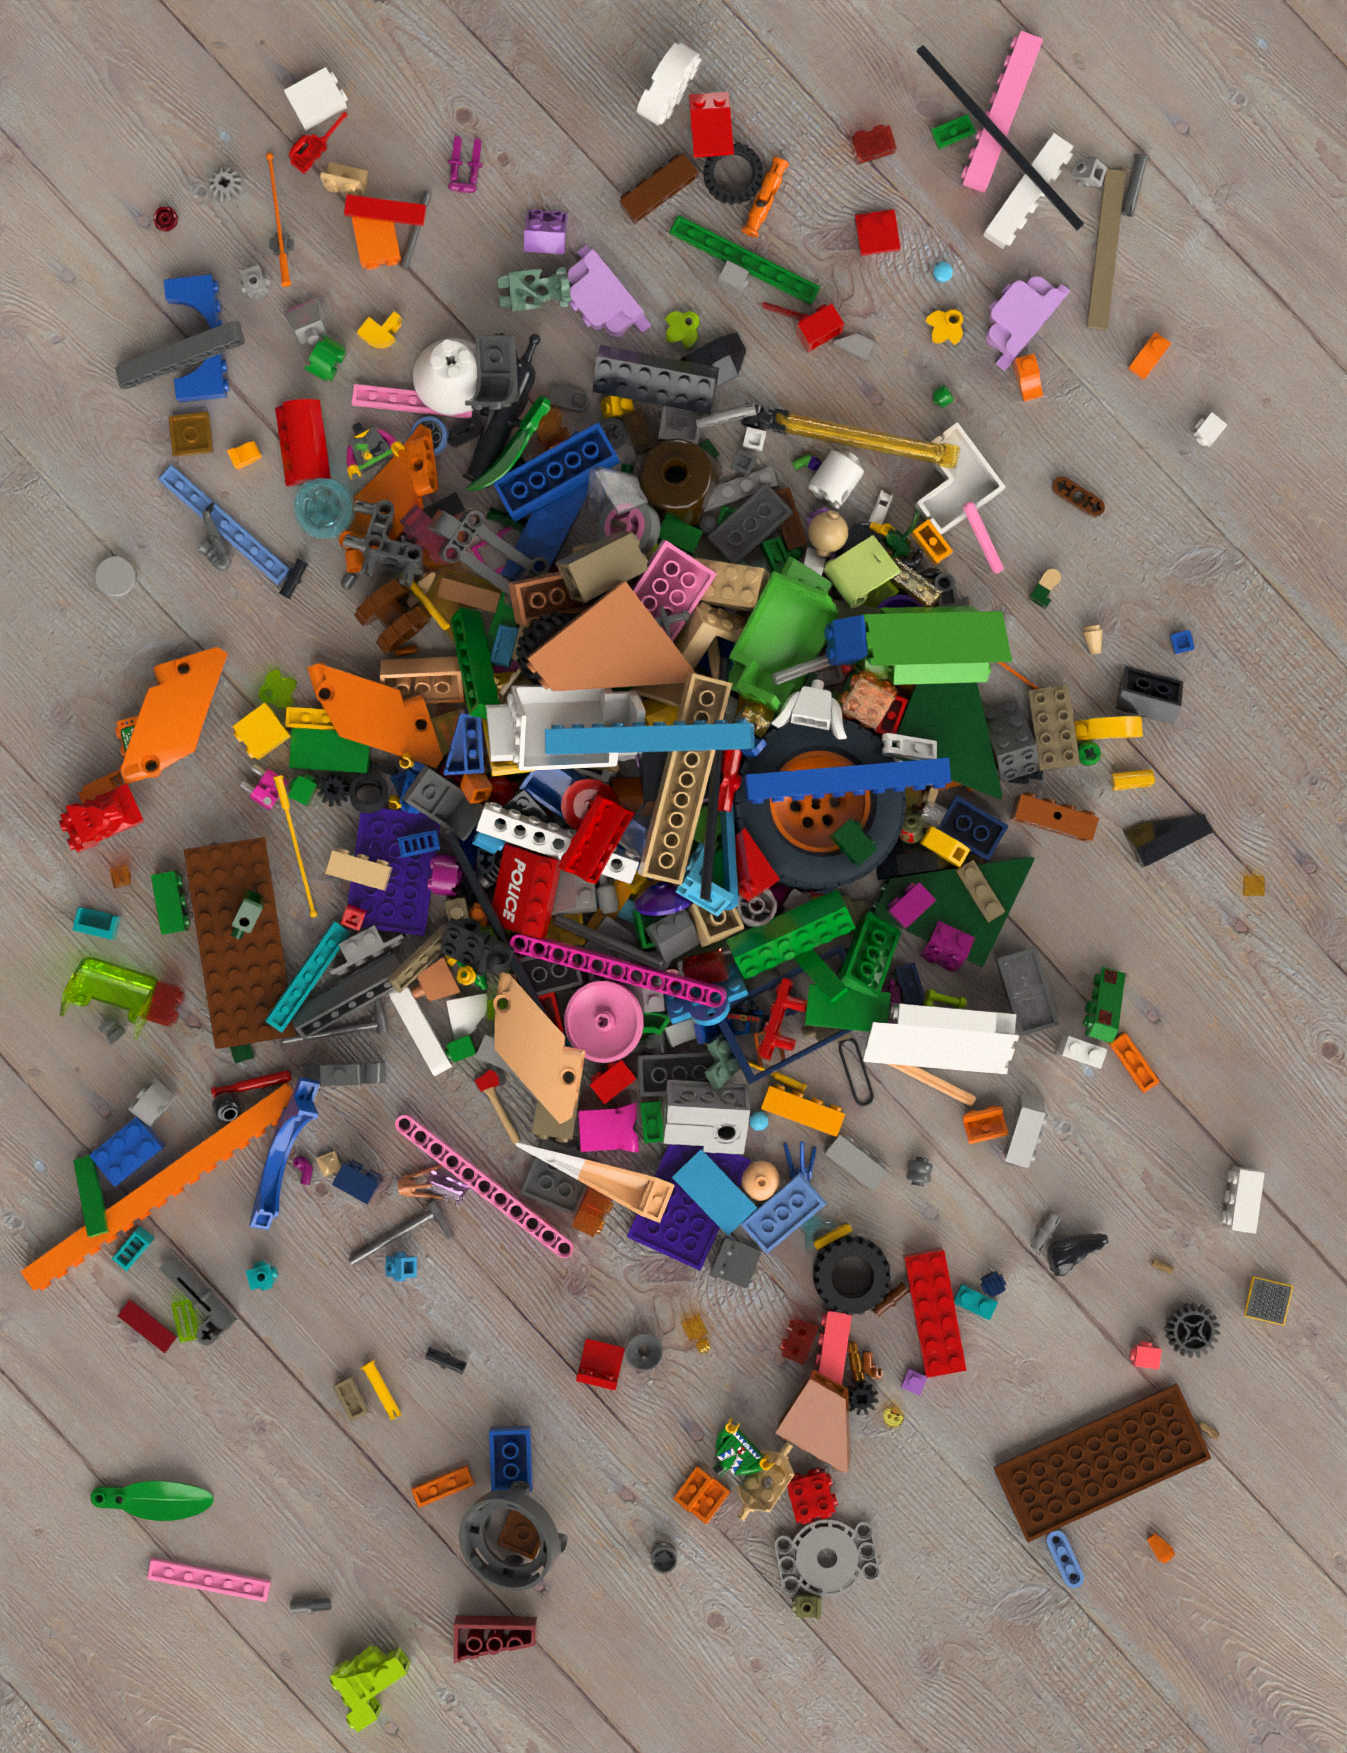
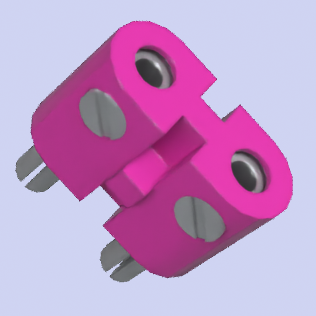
M254 764L251 770L262 777L260 782L254 788L243 781L240 787L251 794L249 798L270 811L279 797L273 777L280 775L269 768L265 771ZM283 778L284 785L286 786L289 781Z

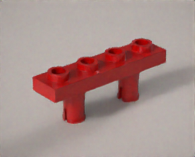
M783 978L782 982H779L777 985L776 994L778 995L776 1001L772 1002L770 1007V1014L772 1015L770 1021H767L764 1027V1033H766L764 1041H760L758 1047L759 1056L768 1061L771 1060L775 1047L789 1051L794 1050L796 1040L779 1035L786 1009L790 1008L805 1012L807 1008V1000L791 996L794 983L786 978Z

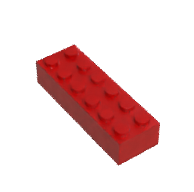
M937 1248L904 1254L903 1260L926 1378L967 1371L945 1250Z

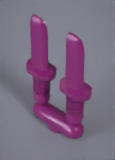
M455 135L452 160H448V164H451L450 180L452 181L448 184V188L460 193H474L477 190L474 184L477 183L479 168L483 167V164L480 163L482 143L479 138H474L472 160L468 162V166L471 167L469 179L471 184L455 182L457 180L458 167L463 165V161H460L462 140L460 136Z

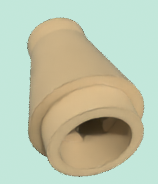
M1100 624L1084 626L1083 634L1090 654L1102 653L1103 629L1100 628Z

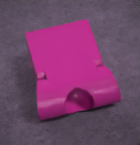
M637 1102L617 1108L578 1110L581 1152L617 1149L639 1152V1137L633 1129L637 1119Z

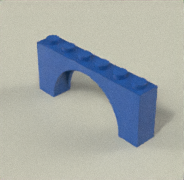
M211 274L164 279L165 299L169 304H181L195 309L206 318L210 329L223 325L222 320H219L218 312H221L220 300H217L216 295L219 292L218 280H215ZM223 353L206 359L198 369L189 375L174 379L176 399L179 403L227 398L230 386L228 379H225V372L228 371L226 359L223 360Z

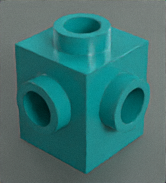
M265 1260L254 1263V1267L245 1271L250 1290L260 1288L261 1291L271 1289L273 1288L272 1284L276 1283V1278L279 1277L276 1266H272V1262L266 1263Z

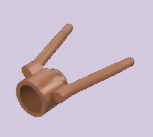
M438 1164L413 1174L404 1175V1179H398L399 1195L442 1199V1195L416 1192V1189L432 1187V1184H416L415 1179L412 1180V1178L432 1172L443 1166Z

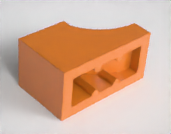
M1154 332L1128 369L1142 380H1145L1171 345V342L1157 332Z
M1035 353L1016 358L1012 365L1023 402L1043 397L1040 371Z

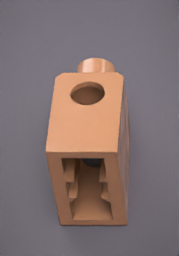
M444 957L417 976L420 984L410 988L414 999L426 995L428 1001H433L462 992Z

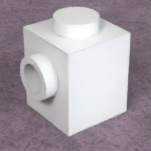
M1211 413L1205 420L1203 418L1200 419L1194 427L1197 431L1193 435L1199 444L1210 447L1227 424L1214 413Z

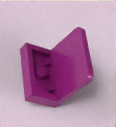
M938 921L929 942L922 950L920 956L929 963H936L942 966L947 971L957 972L967 959L975 937Z

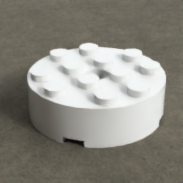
M680 41L674 43L654 72L651 84L645 89L638 104L637 113L657 126L662 125L666 118L669 120L675 110V105H679L685 95L683 93L688 86L689 79L692 80L698 71L697 67L702 60L699 58V53Z

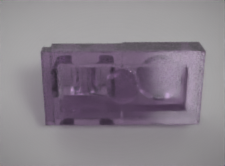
M433 1170L426 1184H432V1187L427 1189L434 1193L445 1195L444 1201L447 1202L449 1198L456 1200L455 1206H458L460 1201L464 1199L469 1186Z

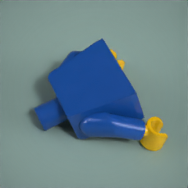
M403 753L402 757L408 760V762L400 760V766L402 768L411 767L412 770L407 772L401 797L390 795L388 807L391 810L401 808V811L420 814L422 812L402 800V797L426 765L418 761H411L410 754Z

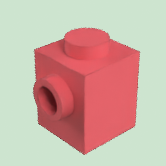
M1140 1341V1344L1134 1343V1348L1130 1349L1129 1360H1132V1364L1137 1367L1159 1369L1162 1349L1158 1346H1152V1342Z

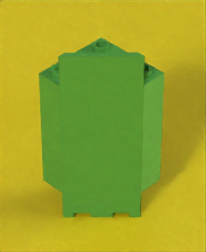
M790 556L781 573L773 571L729 656L734 663L729 673V683H732L731 690L740 693L739 696L749 702L760 705L762 710L767 713L771 710L778 714L787 698L794 692L801 691L809 673L781 684H774L771 675L818 658L827 640L824 636L826 625L833 620H837L840 615L836 604L832 602V598L829 596L833 587L832 582Z
M973 606L880 608V614H862L865 620L868 655L854 663L853 668L863 679H889L894 685L987 682L988 675L991 673L989 662H1012L1003 612H979Z

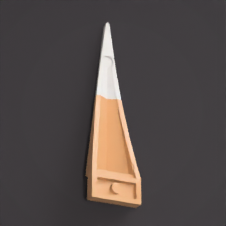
M515 1143L517 1147L574 1177L637 1214L659 1223L675 1186L673 1183L652 1175L522 1143Z

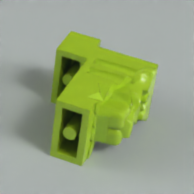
M369 1645L361 1654L356 1655L350 1661L346 1659L334 1666L330 1675V1684L335 1690H339L342 1695V1702L347 1708L349 1707L346 1714V1722L357 1733L379 1717L382 1707L375 1698V1695L408 1672L411 1663L400 1646L385 1654L379 1647Z

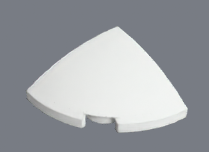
M487 993L446 1001L455 1040L471 1034L477 1028L481 1018H484L488 1005Z

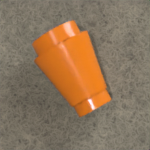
M1156 1532L1147 1538V1542L1157 1560L1163 1564L1176 1555L1173 1551L1174 1548L1157 1535Z

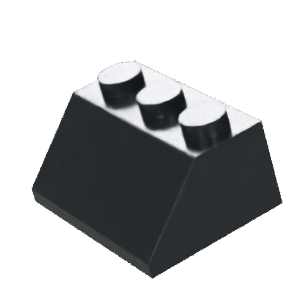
M1125 666L1117 693L1115 709L1174 724L1182 704L1183 681Z

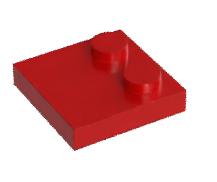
M895 209L855 215L860 256L900 251Z

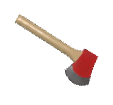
M493 1065L485 1074L474 1081L480 1092L483 1091L489 1097L514 1145L520 1139L494 1089L495 1086L505 1085V1073L500 1067Z

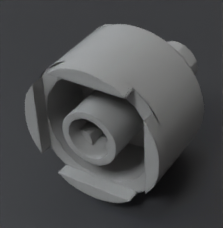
M155 1078L148 1084V1090L143 1088L136 1097L138 1101L135 1100L128 1109L150 1127L162 1117L164 1111L171 1106L176 1098L173 1092Z

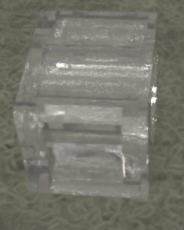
M929 800L926 802L919 819L934 828H938L947 809Z

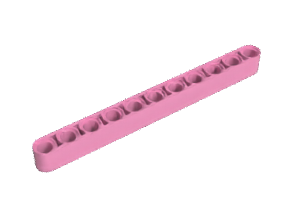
M404 1114L396 1119L395 1127L398 1132L561 1258L569 1257L572 1254L574 1244L571 1239L414 1117ZM402 1118L410 1121L408 1129H403L400 1126ZM417 1131L425 1132V1141L422 1142L416 1139ZM434 1143L442 1146L440 1154H435L432 1151ZM449 1156L457 1157L458 1164L456 1166L448 1164ZM471 1168L474 1171V1177L471 1179L466 1178L463 1174L464 1169ZM486 1180L489 1182L490 1189L488 1191L480 1189L479 1183ZM497 1193H503L506 1196L504 1203L496 1201L495 1195ZM514 1205L520 1206L522 1214L519 1216L513 1215L511 1208ZM529 1218H535L538 1221L536 1228L528 1226L527 1220ZM546 1230L552 1231L554 1238L546 1240L543 1237V1232ZM561 1243L569 1244L570 1251L567 1253L561 1252L559 1245Z

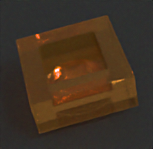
M127 865L109 869L114 889L131 884V875Z

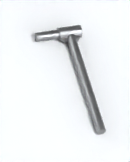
M381 997L373 1001L375 1014L372 1021L323 1029L305 1040L299 1034H296V1036L283 1038V1043L285 1045L373 1029L377 1034L387 1033L388 1027L386 1015L383 1013Z
M435 1199L426 1205V1212L350 1257L349 1261L352 1265L358 1263L429 1219L439 1223L448 1239L455 1234Z

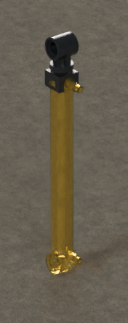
M754 404L757 415L744 417L741 420L742 425L758 429L761 424H765V429H771L774 433L804 436L935 463L950 469L956 468L961 449L952 444H938L791 414L787 410L775 408V411L768 409L766 413L764 412L765 408Z

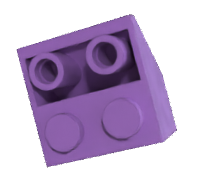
M540 209L528 210L524 230V252L564 254L568 212L559 210L542 211Z

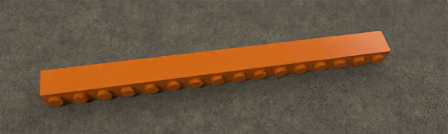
M289 1082L282 1085L107 1209L105 1213L109 1229L108 1233L89 1238L87 1237L86 1226H83L21 1270V1274L33 1291L39 1288L41 1291L52 1285L50 1281L53 1278L57 1277L60 1279L68 1273L67 1268L72 1265L77 1267L85 1261L84 1256L89 1253L92 1256L102 1249L100 1247L101 1244L104 1242L109 1244L117 1239L118 1236L116 1234L121 1230L126 1232L135 1226L133 1223L135 1220L140 1218L142 1221L151 1214L149 1210L155 1206L157 1209L168 1202L166 1198L170 1195L176 1197L184 1191L183 1186L187 1183L193 1185L201 1179L199 1175L204 1171L208 1174L217 1168L216 1163L222 1159L225 1162L234 1155L232 1152L235 1149L239 1148L242 1150L250 1144L249 1139L254 1136L259 1138L267 1132L265 1128L271 1124L273 1127L276 1126L284 1107H288L294 1092Z

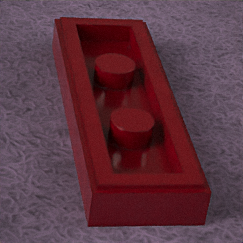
M131 1299L117 1315L163 1353H166L178 1338L175 1333Z

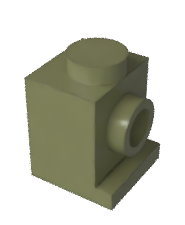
M796 1593V1599H792V1612H795L796 1617L821 1619V1596ZM808 1604L810 1605V1609L804 1610L803 1606Z

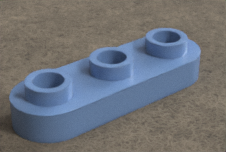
M1059 1529L1046 1535V1544L1065 1584L1070 1588L1080 1587L1084 1582V1574L1065 1534ZM1058 1536L1059 1540L1058 1542H1053L1052 1538ZM1067 1555V1560L1062 1561L1061 1556ZM1071 1573L1076 1574L1075 1579L1069 1578Z

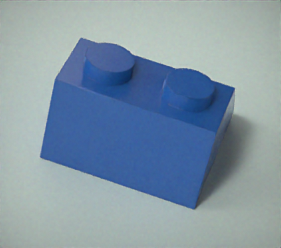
M864 615L833 620L826 625L824 636L827 639L826 656L829 659V665H853L868 655Z

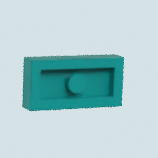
M963 1284L960 1285L954 1298V1304L989 1321L998 1304L997 1301Z

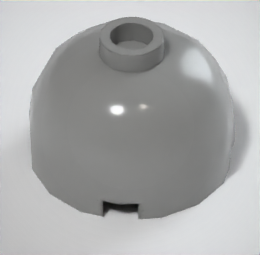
M767 889L749 902L739 895V905L736 906L741 921L749 927H758L773 919L777 909V902L772 892Z

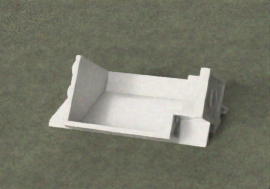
M542 685L511 686V694L507 696L508 704L486 705L491 761L513 760L514 763H517L519 771L617 766L618 756L637 755V752L545 754V729H551V725H564V728H572V724H584V728H592V724H604V727H612V723H625V727H631L634 722H645V709L637 691L612 692L611 688L553 692L550 689L545 690Z
M890 1002L888 1023H872L863 1062L1007 1074L1008 1060L1012 1059L1015 1050L1014 1041H1018L1019 1035H1015L1016 1014Z

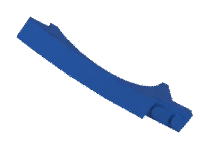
M299 1077L288 1107L283 1109L260 1178L250 1218V1227L269 1230L273 1218L278 1217L282 1178L289 1153L302 1128L309 1121L318 1117V1111L313 1102L320 1086L318 1080Z

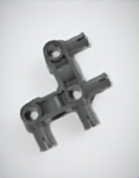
M357 499L354 512L372 516L366 537L360 538L346 534L343 547L360 550L365 559L360 569V574L365 576L367 572V577H372L376 562L404 568L399 583L405 586L407 582V587L412 586L415 572L423 564V551L421 547L404 541L402 543L389 539L388 535L390 530L393 529L395 519L392 502L382 500L373 504ZM372 546H377L378 548H377V549H372V548H370V547H372ZM410 556H417V558L412 559Z

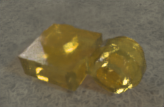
M700 1314L681 1322L689 1341L698 1339L699 1342L695 1344L699 1353H709L708 1350L711 1349L707 1338L702 1339L701 1337L708 1333Z

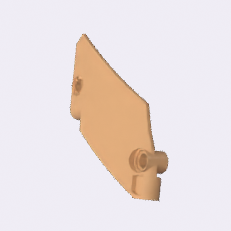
M500 972L496 998L493 1001L495 1008L494 1049L551 1115L562 1124L572 1118L573 1109L577 1104L585 1050L566 1047L565 1035L518 984L517 976ZM506 998L508 1000V1007L503 1010L500 1008L499 1003L501 999ZM569 1071L574 1074V1081L571 1083H567L565 1080V1074Z

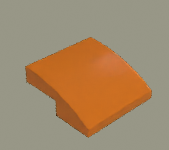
M696 1466L673 1500L688 1512L693 1513L702 1522L708 1524L729 1496L731 1490Z

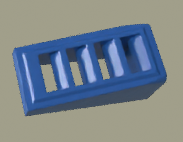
M437 830L398 838L401 858L441 850ZM428 836L432 837L433 847H429ZM420 838H424L425 849L421 847ZM412 839H416L418 848L416 851H414ZM408 840L410 852L406 853L404 841Z

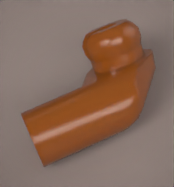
M863 1351V1371L872 1379H880L883 1376V1370L873 1363V1352Z

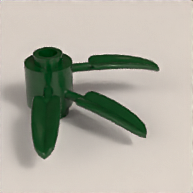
M918 509L915 510L912 523L904 535L898 530L890 529L886 537H883L882 541L885 543V546L893 552L890 556L892 560L896 556L901 557L903 555L906 557L912 550L910 546L912 542L907 536L914 530L920 514Z

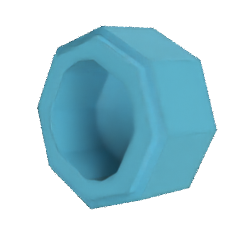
M940 262L935 265L933 276L937 282L945 283L951 279L953 269L949 263Z
M755 1111L749 1117L750 1126L755 1131L764 1130L769 1125L768 1116L763 1111Z

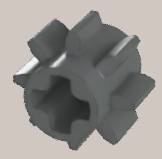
M275 233V237L269 239L270 250H273V254L277 256L280 254L278 233ZM282 233L284 253L288 256L289 251H294V241L290 239L289 234Z

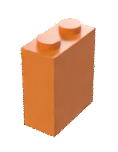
M352 217L360 263L363 269L374 270L379 265L384 264L386 266H394L399 261H402L394 222Z

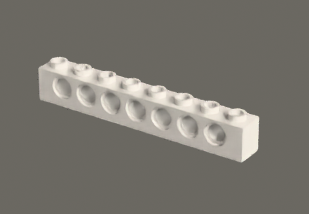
M485 802L476 831L560 860L569 848L572 837L577 833V831L572 829H562L555 823L549 822L547 824L542 822L535 816L527 817L521 815L515 809H504L501 805L494 802ZM502 818L506 823L499 824L496 822V819ZM522 825L525 827V830L519 831L515 826ZM542 832L545 836L539 838L534 833ZM560 838L564 841V843L557 844L554 842V840ZM616 846L602 874L631 884L639 864L640 855H637L633 850H623ZM618 858L622 863L614 864L612 860Z

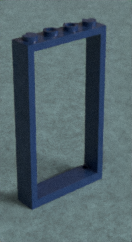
M841 944L819 957L825 962L839 955L842 963H844L848 948H843ZM799 966L748 992L747 996L730 1002V1010L738 1007L739 1004H744L746 999H753L776 987L779 982H782L783 978L790 980L804 971ZM723 1019L717 1023L749 1085L854 1031L842 1029L754 1075L726 1020Z

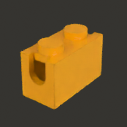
M929 519L911 533L913 539L934 566L938 565L953 552Z

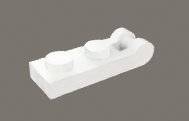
M892 733L882 734V742L884 743L882 748L883 756H895L913 760L937 759V741ZM892 743H896V748L892 747Z

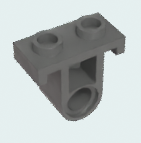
M941 573L934 579L933 591L937 607L968 606L970 604L968 596L964 597L962 602H959L955 581L950 574ZM939 580H947L949 587L946 589L941 588L938 584Z

